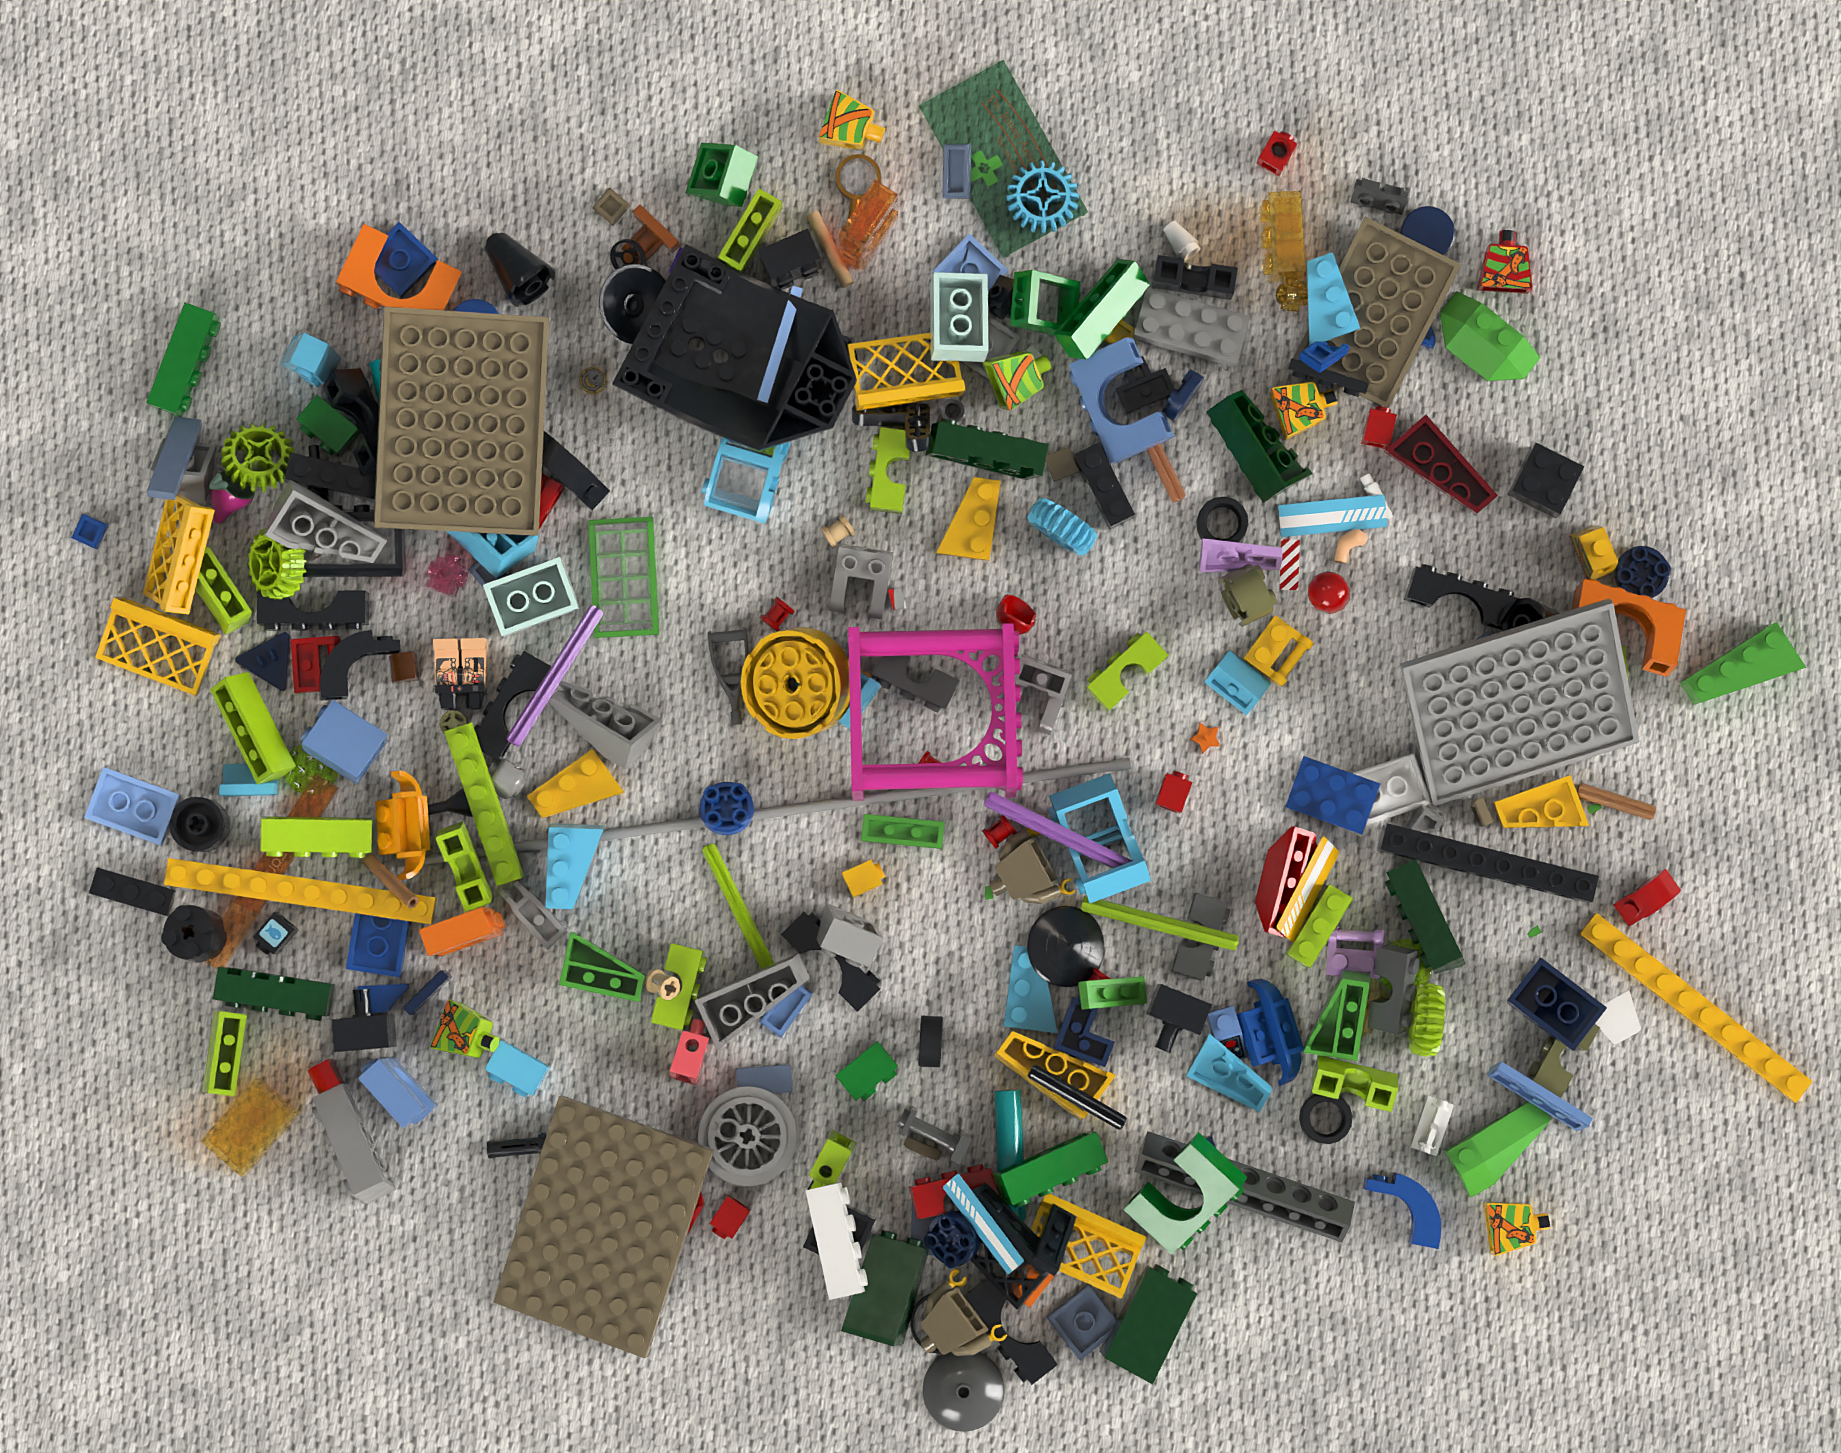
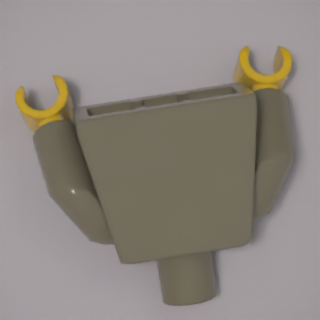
M1028 827L1026 830L1021 829L1007 839L999 854L1000 862L995 866L999 877L990 881V888L996 896L1008 891L1013 900L1020 898L1025 903L1043 904L1059 898L1061 894L1071 895L1075 893L1076 889L1069 892L1064 889V884L1072 881V879L1058 880L1035 838L1040 836V833Z
M958 1269L951 1271L950 1280L948 1282L944 1281L928 1296L924 1311L926 1318L921 1323V1327L927 1334L921 1340V1346L928 1353H932L938 1348L943 1355L949 1352L956 1356L975 1355L991 1346L992 1341H1003L1007 1337V1334L1002 1338L994 1336V1330L1003 1325H995L991 1333L988 1335L985 1333L989 1329L958 1289L966 1284L967 1278L964 1277L960 1282L953 1280L955 1275L960 1272Z

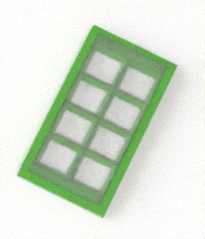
M653 517L589 520L592 605L600 608L603 612V616L594 628V638L659 635Z

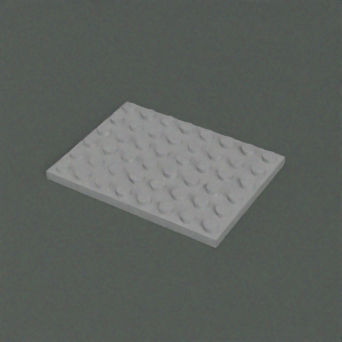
M1610 598L1400 663L1427 789L1433 807L1639 743L1615 609Z

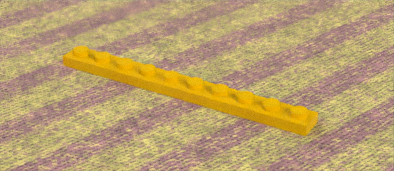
M168 858L164 885L432 925L437 901L436 897L416 895L419 898V902L416 907L410 909L389 890Z
M1594 913L1579 933L1581 937L1794 1103H1797L1813 1082L1598 913Z

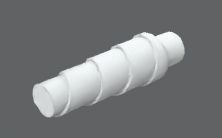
M1369 473L1360 478L1365 487L1363 490H1365L1368 496L1383 495L1377 481L1374 482ZM1385 500L1386 514L1388 520L1392 518L1393 515L1388 507V503Z

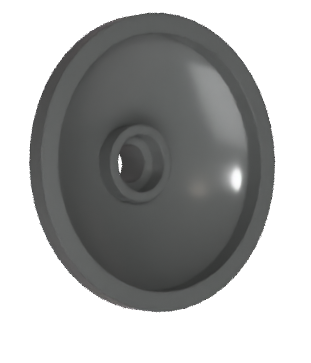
M952 1352L946 1355L942 1354L930 1365L923 1381V1399L928 1412L939 1424L954 1431H973L987 1425L999 1412L1004 1399L1005 1390L1002 1374L997 1365L981 1352L967 1356H956ZM966 1387L969 1390V1394L966 1397H961L958 1393L960 1388Z

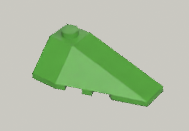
M1527 1101L1445 1148L1443 1151L1469 1197L1471 1198L1494 1185L1551 1119L1548 1113Z

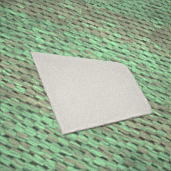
M1630 991L1605 1003L1604 1006L1607 1009L1595 1023L1613 1044H1618L1641 1030V1026Z

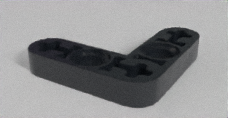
M915 402L856 411V405L852 407V422L855 425L905 426V446L908 450L920 452L930 447V407L927 404Z

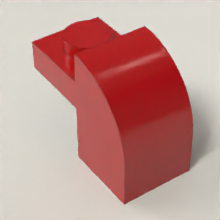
M1665 868L1613 905L1630 927L1658 911L1682 890Z

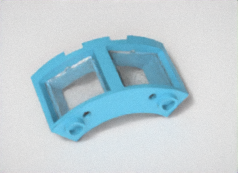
M722 437L710 479L706 478L701 493L706 495L704 506L766 524L780 479L778 476L783 461L785 462L792 441L758 451Z

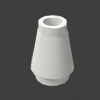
M1177 221L1170 222L1163 229L1177 258L1188 261L1200 251L1199 241L1178 224Z

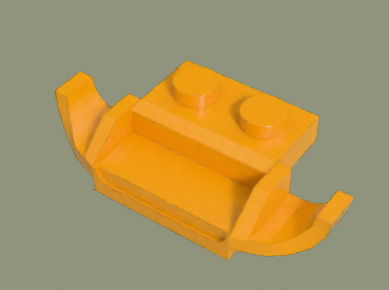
M399 770L392 771L391 777L399 782L401 792L392 793L393 799L375 801V816L377 820L379 855L396 854V858H405V869L401 874H398V879L404 880L414 877L421 870L425 861L426 851L431 849L427 796L422 795L419 784L410 774Z

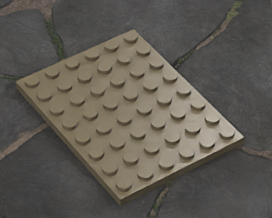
M384 307L373 527L539 535L549 317Z
M563 1095L559 1096L493 1303L636 1356L648 1357L714 1149Z

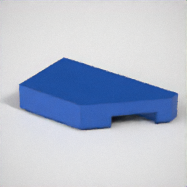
M1316 341L1301 351L1298 359L1321 373L1348 354L1350 346L1348 344H1342L1341 347L1328 346L1327 342Z
M409 984L358 986V990L370 989L371 1013L388 1012L395 1002L409 989Z

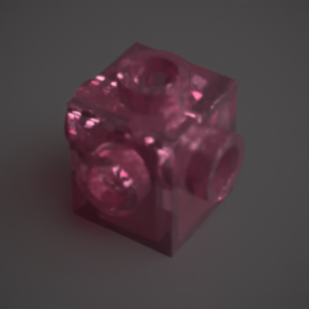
M446 554L445 558L437 556L436 561H431L427 571V576L430 577L427 587L456 598L459 587L463 588L468 578V572H465L466 566L460 563L461 558ZM447 571H451L448 577H444Z

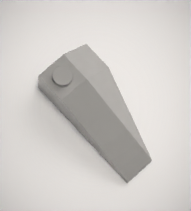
M291 480L288 481L275 502L264 533L265 536L291 549H307L314 551V553L340 555L342 558L374 563L387 542V539L314 492Z
M564 681L559 683L548 701L599 753L623 769H627L641 757L662 721L641 707L631 704L628 709L614 704V698L607 696L606 700L592 697L590 690Z

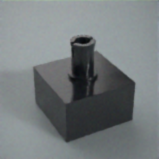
M1157 984L1146 1012L1147 1015L1161 1020L1162 1024H1164L1155 1047L1171 1053L1179 1030L1182 1031V1029L1200 1035L1212 1004L1163 984Z
M370 989L352 990L355 1015H352V1018L332 1019L334 1052L397 1047L394 1014L374 1016V1013H371Z

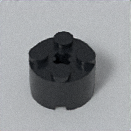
M190 797L181 801L175 807L169 828L175 842L183 848L195 852H210L220 847L229 836L230 820L226 810L218 802L203 797ZM198 819L205 822L202 825V830L195 828L198 825Z
M180 905L168 916L164 924L161 940L168 951L175 957L202 963L209 959H214L222 952L226 944L227 932L224 929L223 919L216 912L195 905Z

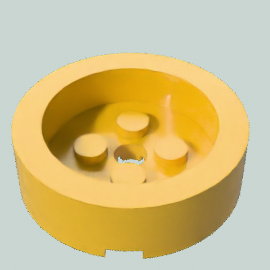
M796 627L769 634L758 642L745 659L741 673V690L745 705L751 716L756 718L766 728V731L782 738L799 739L826 731L838 723L850 705L848 657L834 639L813 628ZM790 677L795 678L797 683L800 684L796 691H792L788 687V679Z

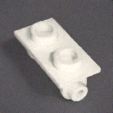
M1431 1096L1427 1097L1411 1148L1437 1156L1454 1107L1453 1104Z

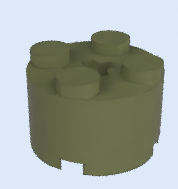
M1247 564L1218 579V584H1224L1225 590L1221 591L1222 598L1234 619L1239 617L1242 620L1239 623L1241 627L1272 613L1273 605L1277 603L1274 592L1271 589H1267L1263 581L1265 575L1259 565L1252 566Z

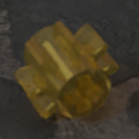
M1286 278L1285 284L1277 287L1276 300L1281 304V309L1299 312V306L1307 304L1308 291L1307 287L1304 286V281Z

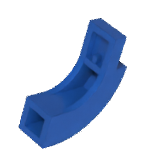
M1393 1172L1391 1183L1388 1182L1389 1177L1372 1174V1179L1364 1178L1363 1189L1394 1195L1405 1202L1411 1214L1409 1243L1439 1249L1441 1239L1439 1210L1432 1196L1422 1185L1407 1176Z

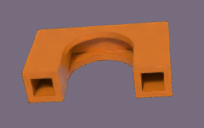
M363 224L336 280L335 285L339 286L338 291L353 298L354 294L364 298L363 303L376 310H378L379 306L382 308L400 307L444 310L462 271L437 260L425 287L420 293L407 299L393 298L380 289L374 275L375 263L388 235Z
M1583 579L1574 591L1571 610L1610 598L1614 604L1615 614H1622L1632 618L1644 632L1646 646L1642 670L1668 677L1678 664L1686 609L1679 608L1673 603L1653 600L1646 595L1633 594L1620 587H1610L1601 584L1597 580Z
M480 907L419 929L427 955L434 956L438 954L439 957H443L504 935L502 929L506 928L501 912L498 913L495 912V909Z

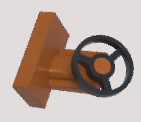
M641 204L632 212L634 217L643 226L631 239L620 240L611 249L610 259L615 270L619 268L615 256L620 257L625 265L636 263L645 265L646 261L662 245L672 254L680 247L679 241ZM626 243L621 248L623 252L616 251L619 244Z

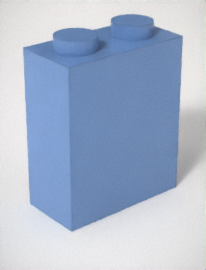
M332 700L328 706L323 705L316 716L318 721L313 728L309 726L304 731L301 737L303 741L302 750L358 785L388 741L387 734Z

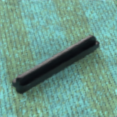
M1033 1065L1027 1076L1029 1079L1112 1127L1120 1130L1127 1121L1126 1116L1040 1066Z

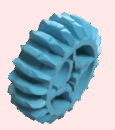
M1043 160L1040 161L1039 168L1037 169L1033 162L1029 163V172L1024 167H1021L1019 172L1022 177L1013 175L1012 180L1016 184L1008 185V190L1013 194L1007 195L1006 200L1015 202L1008 206V210L1011 212L1017 211L1013 216L1015 221L1023 218L1022 228L1031 223V232L1036 231V226H1041V233L1045 234L1046 226L1050 225L1051 231L1055 232L1057 230L1056 222L1064 227L1066 226V221L1063 217L1070 220L1073 218V213L1070 210H1077L1078 204L1073 201L1079 199V193L1071 192L1077 189V183L1068 184L1072 179L1071 173L1063 177L1062 174L1065 170L1063 166L1059 167L1058 171H1055V162H1051L1049 168H1044L1045 162ZM1038 178L1037 188L1029 190L1027 193H1021L1023 187L1029 181ZM1046 178L1058 183L1063 192L1051 189L1047 184ZM1042 186L1043 192H1045V197H1050V199L1046 198V202L1044 203V209L1042 208V202L1039 197V193L1041 192ZM1058 201H1065L1057 213L1047 216V210L1050 205L1058 204ZM1022 202L1036 206L1039 216L1027 211Z
M1039 498L1033 504L1027 516L1031 525L1043 535L1077 555H1086L1093 547L1097 538L1094 529L1082 519L1059 504L1045 498Z

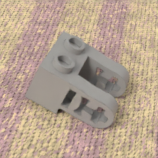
M840 544L829 611L843 612L848 578L851 576L875 580L869 617L883 619L894 552Z
M1022 654L1020 657V675H1015V685H1020L1021 695L1024 687L1027 688L1028 686L1048 693L1050 697L1038 731L1051 735L1073 672Z

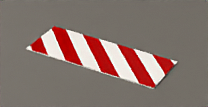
M1281 539L1283 558L1280 569L1279 590H1298L1300 540Z

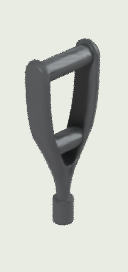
M743 627V630L715 633L709 631L707 635L711 662L717 679L731 704L732 726L742 725L741 711H739V699L742 692L741 673L720 675L714 657L713 643L744 640L746 659L749 654L747 629ZM738 684L735 691H731L727 687V685Z

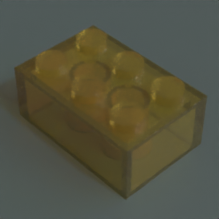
M1301 191L1269 192L1266 199L1262 200V206L1259 208L1260 222H1265L1263 233H1261V248L1266 249L1265 259L1262 260L1263 275H1268V283L1300 281L1306 271Z
M255 1078L202 1138L201 1142L239 1176H247L301 1113L262 1078Z

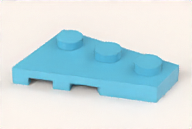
M1014 945L1004 1027L1058 1033L1048 982L1042 979L1033 969L1028 957L1027 947Z
M1210 1033L1186 1075L1258 1112L1261 1111L1273 1088Z

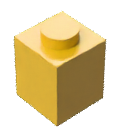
M872 859L842 872L853 898L883 885L881 879L885 878L879 862L873 864Z

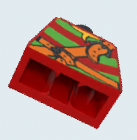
M1499 231V244H1489L1486 248L1477 291L1528 294L1532 290L1527 246L1515 245V231Z

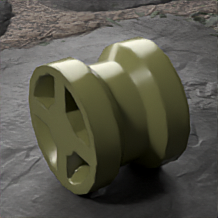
M451 710L442 715L439 725L444 733L448 729L469 722L464 714Z

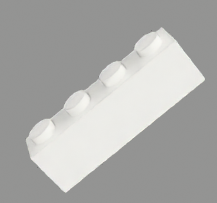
M837 1183L806 1190L829 1300L864 1292V1286L868 1285L865 1270H860L858 1259L862 1258L859 1242H854L852 1231H856L853 1215H848L846 1204H850L847 1188H842V1184Z

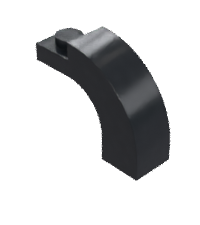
M544 431L542 466L593 511L610 490L574 455Z
M372 630L350 635L339 642L329 653L322 667L319 678V701L347 700L349 696L348 671L352 664L365 656L397 654L401 651L400 640H393V636H378L377 641H373Z

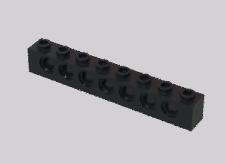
M1388 823L1382 826L1377 847L1379 852L1411 860L1416 859L1419 862L1584 903L1593 902L1599 879L1598 875Z

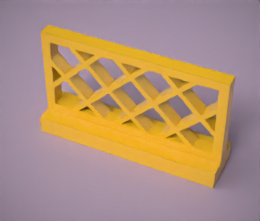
M930 333L847 344L848 354L857 378L854 386L856 411L962 396L965 392L964 380H962L959 361H945L953 367L955 375L954 378L947 379L936 373L944 361H940L934 370L921 362L927 351H931V342L928 344L924 341L931 340ZM917 341L926 348L918 359L905 350L910 342ZM906 343L903 348L898 344ZM891 345L899 351L892 363L879 354L884 346ZM874 347H879L877 351L872 349ZM865 349L873 355L866 366L855 359L854 350ZM902 354L915 362L907 374L894 365ZM875 358L889 366L881 378L868 369ZM917 365L930 373L925 382H917L910 377ZM857 367L862 370L859 375H858ZM891 369L904 377L898 386H891L883 380ZM864 373L878 381L873 389L861 391L859 380ZM933 376L938 379L930 381ZM906 380L912 383L903 385ZM880 384H882V385L884 386V388H877V387H878Z
M178 493L175 500L165 499L142 594L160 604V609L166 612L189 614L215 510L210 507L200 506ZM177 520H179V525H180V527H179L178 529H177V525H176V521H177ZM168 529H169V533H170V537H169V538H167ZM171 546H172V548H173V554H172V555H171V553H170V547H171ZM165 571H166L167 580H164V575H163V573H164ZM155 582H156V584H157V589H156L155 591H153V590H154V586H155Z
M114 597L110 606L112 610L95 658L189 694L198 695L214 647L218 644L221 634L125 597ZM117 615L127 618L131 627L130 630L121 634L118 633L114 625ZM134 621L140 623V625L136 626ZM148 626L152 628L156 639L144 644L138 629ZM159 631H162L167 634L161 636ZM133 632L139 647L127 652L121 637ZM170 635L177 637L182 647L171 653L168 652L163 641L164 638ZM114 640L117 641L122 652L121 655L115 658L104 654L107 644ZM184 640L191 642V644L186 646ZM158 641L165 656L152 661L146 647ZM194 645L206 648L203 659L194 663L188 648ZM141 649L148 664L137 667L133 665L129 654ZM183 651L190 665L177 671L171 656ZM124 657L125 660H126V662L121 661V660H118V659H121V658ZM167 659L173 673L163 677L158 675L154 664ZM199 664H201V665H200V668H199V671H198L197 668H196V666L199 665ZM150 667L152 672L145 670V668ZM190 668L192 669L196 677L193 688L183 684L179 673ZM175 676L176 681L169 678Z
M1052 1194L1045 1195L1039 1204L1030 1229L1034 1233L1038 1230L1039 1233L1036 1235L1040 1236L1042 1230L1041 1217H1046L1048 1209L1054 1203L1076 1216L1073 1230H1076L1081 1238L1073 1242L1068 1241L1066 1250L1072 1262L1066 1264L1061 1262L1059 1271L1122 1299L1146 1236ZM1098 1240L1103 1243L1106 1250L1095 1254L1089 1242ZM1084 1244L1089 1256L1077 1259L1073 1247ZM1123 1251L1132 1255L1130 1262L1120 1265L1114 1253ZM1109 1255L1114 1267L1103 1271L1098 1258ZM1092 1261L1097 1273L1093 1275L1084 1273L1081 1264ZM1117 1272L1122 1282L1120 1288L1109 1284L1106 1275Z

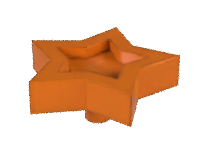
M1199 723L1198 733L1190 740L1199 744L1202 754L1209 747L1220 746L1216 738L1219 727L1207 728Z

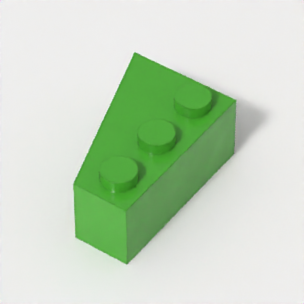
M570 932L559 985L642 1002L646 974L577 933Z
M1348 970L1341 972L1304 1042L1303 1053L1358 1061L1370 985V974Z

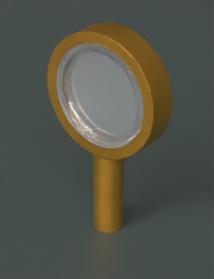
M862 154L848 156L839 164L836 171L837 187L842 195L850 199L847 230L857 231L861 201L875 195L881 184L879 166L872 158Z

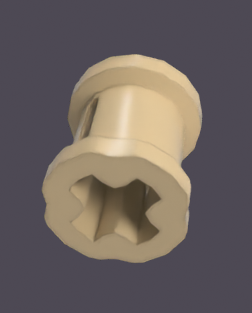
M841 514L839 519L831 525L820 528L832 548L836 547V543L848 535H855L844 514Z
M660 969L651 970L645 977L644 985L646 990L651 993H659L660 997L665 1000H671L679 993V980L674 976H666ZM652 980L659 982V985L652 982ZM667 984L671 986L672 989L665 987V985Z

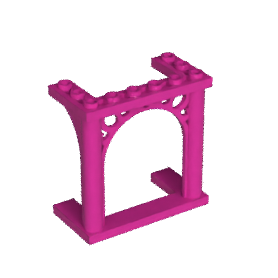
M1002 624V629L860 632L859 627H848L851 786L853 801H864V790L986 787L1003 790L1005 798L1016 797L1017 790H1021L1023 784V767H1017V756H1022V740H1017L1016 729H1021V712L1016 713V702H1021L1020 685H1015V675H1020V658H1014V656H1018L1019 631H1014L1013 624ZM977 651H983L977 661H973L969 656V653L977 655ZM943 655L963 661L981 676L990 694L992 715L984 738L971 752L959 759L945 763L863 765L861 657ZM990 655L998 656L1000 660L998 667L991 672L984 671L982 663L985 658ZM1003 671V674L998 679V683L1001 684L994 686L992 684V677L997 676ZM1002 693H1004V699L997 698ZM1001 704L1003 709L996 711L995 705ZM1004 716V722L1001 721L998 717ZM995 729L1002 730V733L1000 732L999 734L1001 739L1005 741V745L993 737ZM994 744L999 747L1002 752V758L997 761L988 758L984 752L985 745ZM980 756L986 765H980V762L972 764L973 757Z

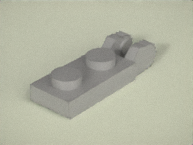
M519 879L511 881L513 886L525 897L516 903L507 890L502 888L498 893L512 907L511 911L548 950L568 932L567 929L545 908L546 906L532 891L529 892Z

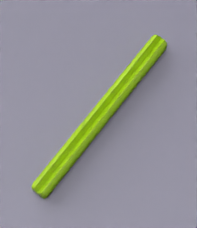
M711 843L703 847L702 852L760 968L762 969L774 964L716 845Z
M1084 896L1081 903V910L1084 912L1234 951L1239 943V936L1236 934L1102 899L1089 903L1087 896Z

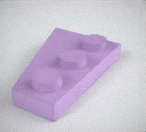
M1202 538L1199 570L1200 572L1235 571L1247 564L1252 566L1259 565L1262 570H1280L1283 558L1282 548Z

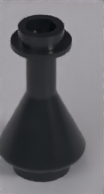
M463 788L446 801L427 804L429 820L430 815L447 811L473 817Z

